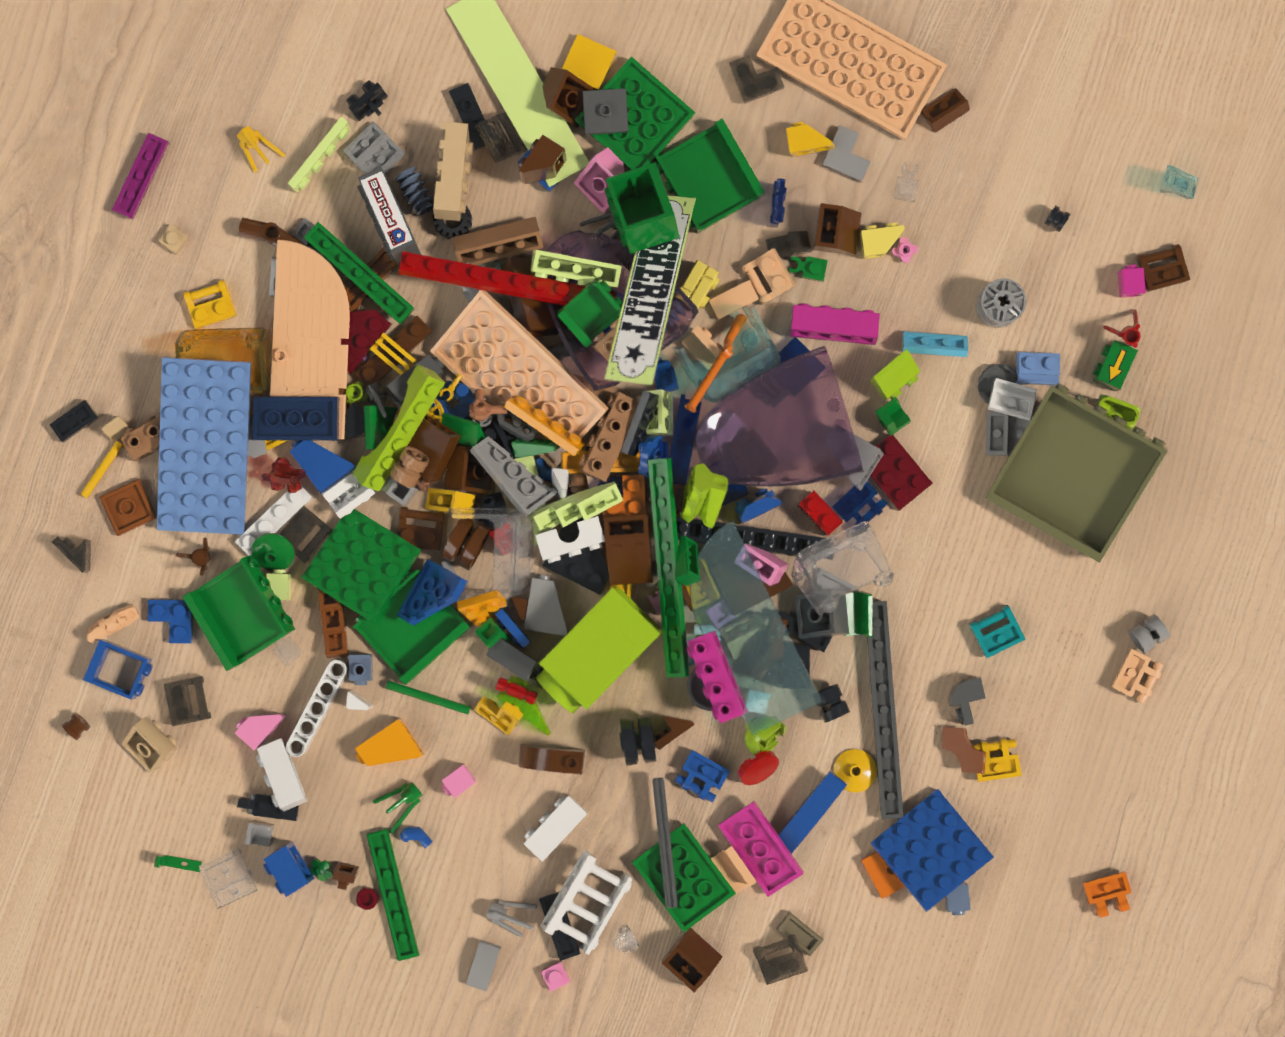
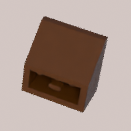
M543 134L539 140L535 139L530 148L531 153L528 157H524L518 166L520 168L521 181L524 184L555 178L567 160L565 148Z
M821 203L818 211L813 250L856 256L862 213L844 206Z
M689 928L661 959V963L695 993L710 976L723 956L692 928Z

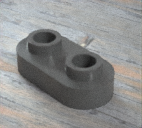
M507 410V414H498L497 422L502 429L523 441H530L536 437L537 430L509 410ZM506 418H510L512 421L505 422L504 420ZM524 429H529L530 432H529V433H524L523 430H524Z

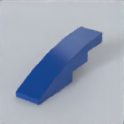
M831 771L827 773L804 800L801 807L778 834L791 854L847 785Z

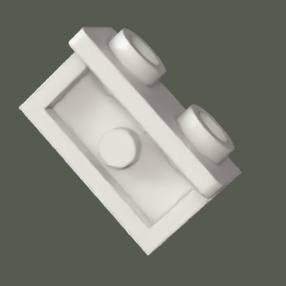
M354 469L322 492V495L340 519L350 514L354 508L368 501L375 494L373 489L361 485L352 474Z

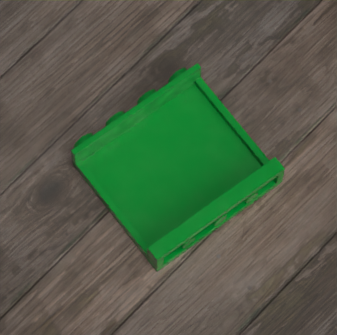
M723 118L716 121L714 126L663 155L655 156L659 174H663L667 180L664 184L669 193L674 192L675 196L696 198L689 228L691 230L695 229L697 234L765 195L763 187Z
M252 555L239 559L238 563L197 590L183 596L226 671L238 667L296 630L291 617L284 611L281 600L272 591L269 580L264 577L259 569L258 561Z
M411 569L405 575V581L397 587L374 623L360 615L354 620L357 624L353 626L399 676L400 681L404 685L410 683L471 628L451 604L414 626L396 616L421 572L420 569L416 571Z

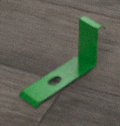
M164 855L161 857L156 856L154 867L167 866L200 872L202 861ZM187 862L188 866H182L181 863Z

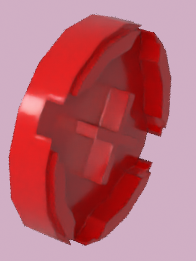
M772 751L758 752L755 754V758L752 760L748 758L742 763L738 770V776L744 785L758 784L776 771L779 759Z

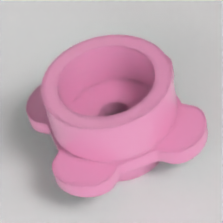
M903 237L899 240L898 246L892 249V253L901 259L903 263H908L911 260L910 257L917 253L918 247L908 242L907 238Z

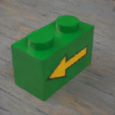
M1116 340L1111 341L1110 344L1106 343L1101 353L1104 356L1101 364L1097 363L1092 374L1095 375L1093 382L1116 392L1121 390L1138 350Z

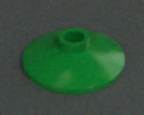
M266 533L259 536L254 541L251 549L252 557L258 561L260 567L269 571H273V569L285 570L292 564L295 557V550L291 542L284 536L275 533Z

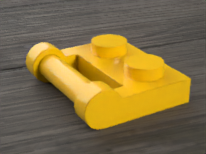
M225 279L218 281V284L193 292H183L196 330L237 317ZM222 292L223 297L195 306L194 300Z

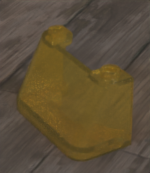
M266 329L186 330L179 334L174 344L176 358L251 362V392L262 393L267 391Z

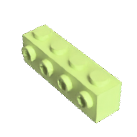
M534 249L530 271L535 272L534 276L547 278L548 274L554 275L557 281L569 282V278L578 280V285L583 286L589 285L590 282L597 278L600 282L604 280L610 288H618L622 266Z

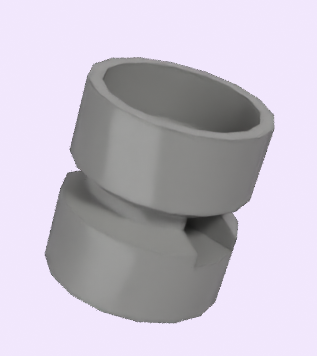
M1155 614L1145 619L1144 625L1138 624L1128 631L1132 641L1143 654L1155 648V643L1161 644L1170 638V633L1166 626Z

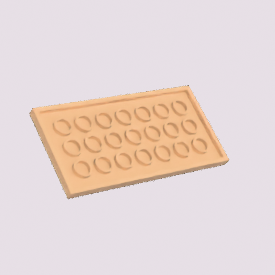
M787 0L756 55V58L903 140L909 134L947 64L832 0Z
M485 290L478 292L430 351L455 376L458 373L463 376L461 381L474 394L476 389H482L484 401L490 404V406L505 405L507 400L514 395L521 396L532 407L542 410L548 418L561 423L565 430L578 435L581 440L609 409ZM506 418L504 421L511 422L512 420L510 418ZM524 429L523 432H524V433H529L530 430H529V429ZM537 431L535 439L550 440L545 435ZM560 447L554 452L538 455L552 468H557L561 464V452L568 451Z

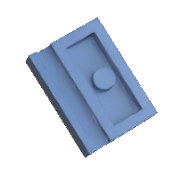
M1016 353V375L1018 379L1016 384L1051 385L1053 383L1057 385V383H1060V354Z

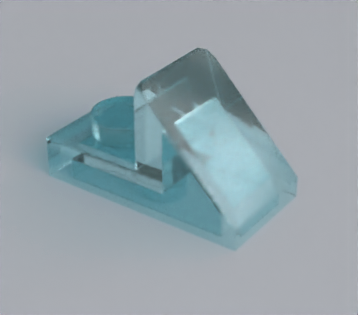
M1167 165L1160 192L1175 193L1183 198L1193 199L1198 178L1172 165Z

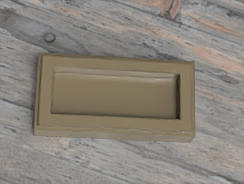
M790 911L776 927L780 933L809 956L813 954L824 940Z

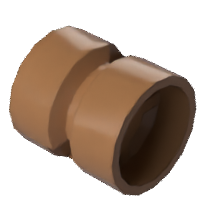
M407 446L401 453L400 461L396 462L390 475L398 483L413 488L421 476L420 473L425 470L430 460L420 450Z

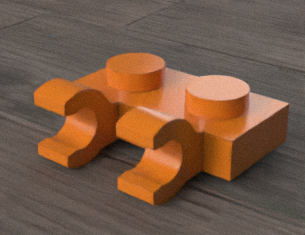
M1125 871L1082 883L1088 904L1095 903L1098 917L1109 916L1105 900L1115 897L1119 911L1130 910L1126 894L1132 892Z

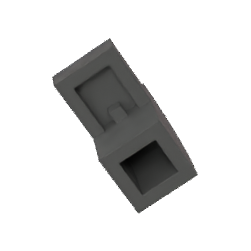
M981 677L962 680L950 691L949 706L958 705L959 709H956V716L958 722L962 721V725L974 724L969 702L986 698Z

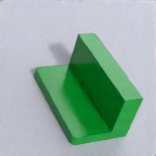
M864 591L845 592L849 634L844 636L863 635L872 637V594Z

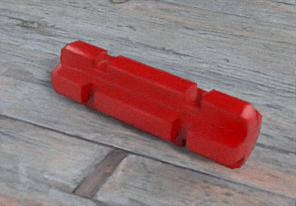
M502 677L496 683L495 688L501 692L505 690L507 691L506 694L520 700L525 699V702L529 704H534L537 699V692L532 690L526 691L527 688L513 682L508 683V680Z

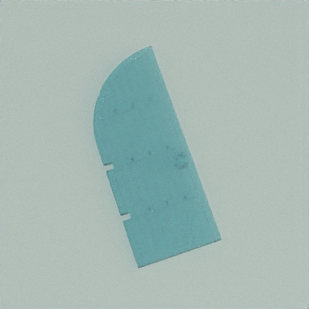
M733 521L729 522L715 532L700 551L697 557L700 581L690 585V598L693 613L702 634L704 635L714 630L717 633L748 711L743 717L751 734L754 735L821 703L822 700Z

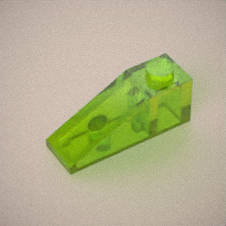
M511 676L508 680V683L513 682L527 688L526 691L531 690L527 687L529 682L519 676ZM505 690L499 692L496 696L503 703L507 701L510 704L516 705L520 712L524 714L523 718L547 736L550 735L552 731L537 701L534 704H529L525 702V699L520 700L506 694L507 691Z

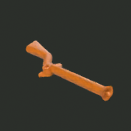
M736 315L724 339L722 351L689 403L684 405L687 410L693 413L696 412L698 403L726 359L732 356V343L747 320L745 315Z

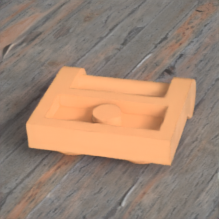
M775 248L741 267L743 273L748 275L757 291L761 305L770 302L796 286ZM758 266L772 290L769 294L754 270Z

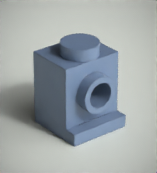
M373 654L348 655L349 681H354V685H367V681L373 680ZM358 666L363 667L364 672L362 674L356 672Z

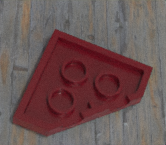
M376 310L350 312L349 339H341V345H348L347 371L350 374L353 373L371 351L370 348L392 325Z

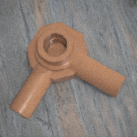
M475 390V401L469 405L470 417L477 421H483L490 414H507V409L504 408V405L490 406V404L484 401L483 390Z

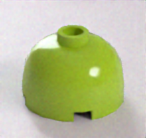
M762 715L756 719L754 717L751 718L745 726L747 728L744 734L746 747L754 756L761 751H772L779 743L776 741L778 736H784L787 729L786 725L770 715Z

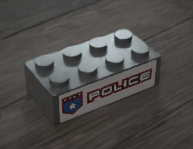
M382 167L358 177L361 185H358L357 188L375 223L374 226L382 242H384L382 244L390 260H395L399 266L403 251L421 255Z

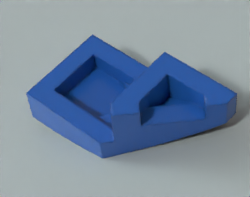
M659 357L654 375L657 390L662 389L668 392L679 390L675 370L671 366V362Z

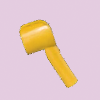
M458 373L449 387L440 391V397L443 396L445 391H449L450 397L447 401L452 400L454 397L453 391L463 376Z

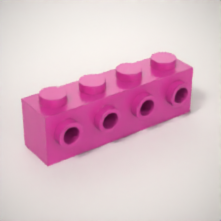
M800 303L793 306L790 337L876 345L880 313H875L872 310L853 311L851 308L832 309L826 305L812 307L809 304Z
M714 630L687 641V652L691 659L694 658L696 663L695 672L699 679L702 678L705 686L703 687L705 697L710 699L712 703L711 711L715 720L718 719L721 724L747 713V708L716 631Z

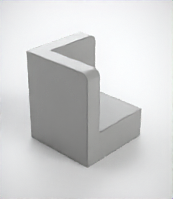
M258 821L249 822L245 844L271 846L274 824Z

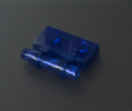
M778 178L773 184L769 227L778 228L779 223L783 222L785 214L783 203L787 195V188L785 187L786 179Z
M866 482L861 491L854 485L832 508L846 523L852 517L856 520L851 529L857 534L862 528L865 529L869 526L868 523L876 515L879 516L883 512L882 509L888 503L883 498L875 503L872 498L878 492ZM867 504L871 509L861 516L858 511Z

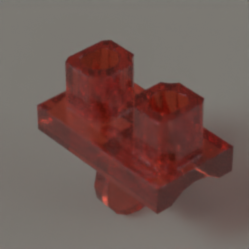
M278 457L272 463L271 472L263 473L262 479L263 481H270L272 490H282L287 486L288 493H296L302 489L300 480L306 476L305 470L292 468L287 458Z

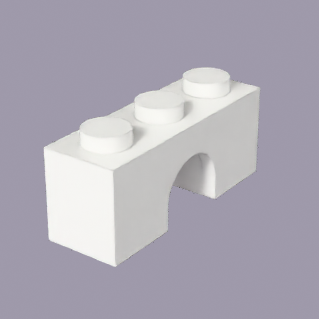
M598 516L586 521L577 522L579 536L571 543L563 542L559 538L557 529L535 535L543 561L548 560V563H553L561 560L560 556L569 554V557L582 554L581 549L589 547L590 551L602 548L605 538Z

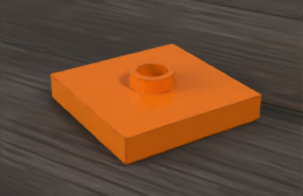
M877 851L861 859L882 899L905 887Z

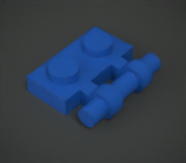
M691 750L682 767L689 774L686 778L678 774L674 782L681 785V788L685 791L690 790L699 795L698 798L706 799L713 803L716 795L710 792L711 787L714 786L720 790L730 770ZM695 776L706 782L704 787L692 782Z

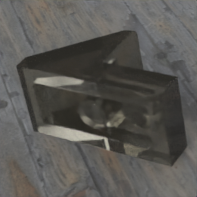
M807 231L787 232V235L765 240L767 251L775 248L781 259L812 252Z
M57 536L52 541L82 573L90 571L91 540L85 539L76 549L74 548L76 544L67 536L65 538Z

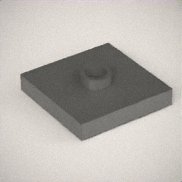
M626 89L583 91L585 135L628 133Z

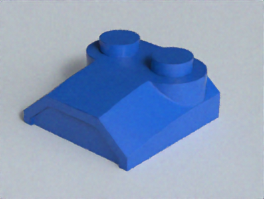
M765 488L755 493L756 498L750 501L746 497L736 502L737 507L734 510L740 524L782 504L780 499L775 496L773 490L768 491Z

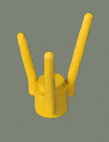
M250 126L243 128L237 134V138L240 140L239 145L243 149L254 172L258 170L248 148H254L264 162L269 164V160L257 145L259 140L281 157H285L282 151L264 138L258 130L254 131Z

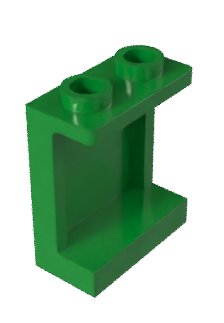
M597 278L557 311V316L586 348L593 343L592 340L620 317L623 301L618 296L614 298L609 293L612 290L604 280L600 282Z

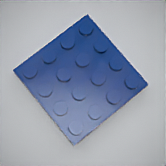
M939 789L934 791L870 843L925 912L930 910L994 858Z

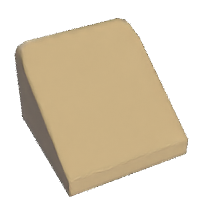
M116 416L102 426L101 429L115 442L125 436L124 432L130 429V426L123 417Z

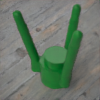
M413 782L409 785L405 783L401 787L373 800V803L376 804L402 792L400 794L402 798L386 810L387 814L403 802L407 804L412 802L391 828V834L395 832L412 809L421 802L419 798L423 794Z

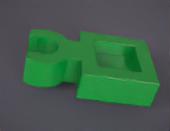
M806 256L805 262H802L798 257H791L790 261L796 262L798 267L796 269L789 268V273L797 274L803 272V279L824 282L828 260Z

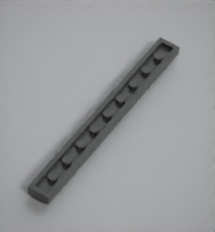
M887 601L872 602V637H867L880 812L881 819H894L903 817L889 624Z

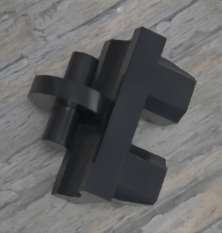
M368 80L362 87L365 94L360 98L356 94H352L346 100L350 106L348 108L358 121H361L365 116L369 117L372 113L380 116L382 113L378 108L384 104L383 101L388 97L378 82L374 84Z
M497 421L483 431L485 438L489 436L509 452L510 457L515 456L512 441L517 439V437L503 430Z

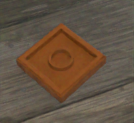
M140 479L99 497L117 536L157 519V515Z

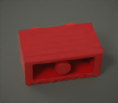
M815 490L798 504L801 511H804V514H807V517L813 520L812 523H815V526L818 527V530H821V533H824V536L830 535L843 523Z

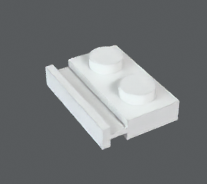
M996 378L987 409L1029 421L1032 416L1038 389Z

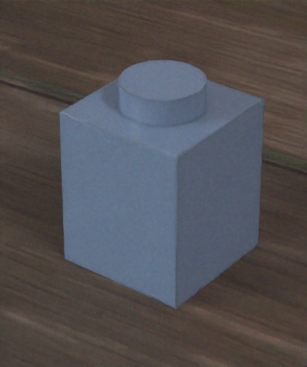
M963 882L945 897L946 910L952 912V915H964L965 911H970L969 887L966 882Z

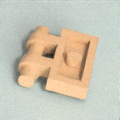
M1130 649L1111 687L1129 697L1133 696L1135 690L1140 692L1136 700L1144 704L1147 697H1150L1153 692L1151 689L1156 679L1159 680L1161 676L1160 671L1163 665L1155 662L1153 668H1150L1148 664L1151 658L1134 649ZM1146 673L1149 676L1144 686H1142L1139 682L1143 674Z

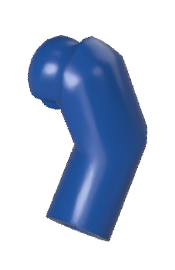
M542 458L536 459L535 463L540 478L552 483V469L547 468Z
M406 827L400 833L402 841L418 840L424 849L433 842L420 827Z

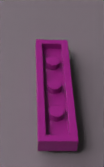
M148 132L112 208L114 212L132 220L134 219L169 145L167 140Z

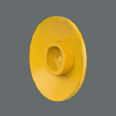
M850 749L843 752L836 759L833 772L847 784L844 790L862 792L868 789L875 781L877 767L874 759L867 752L860 749ZM854 767H858L860 769V773L858 775L852 774V769Z

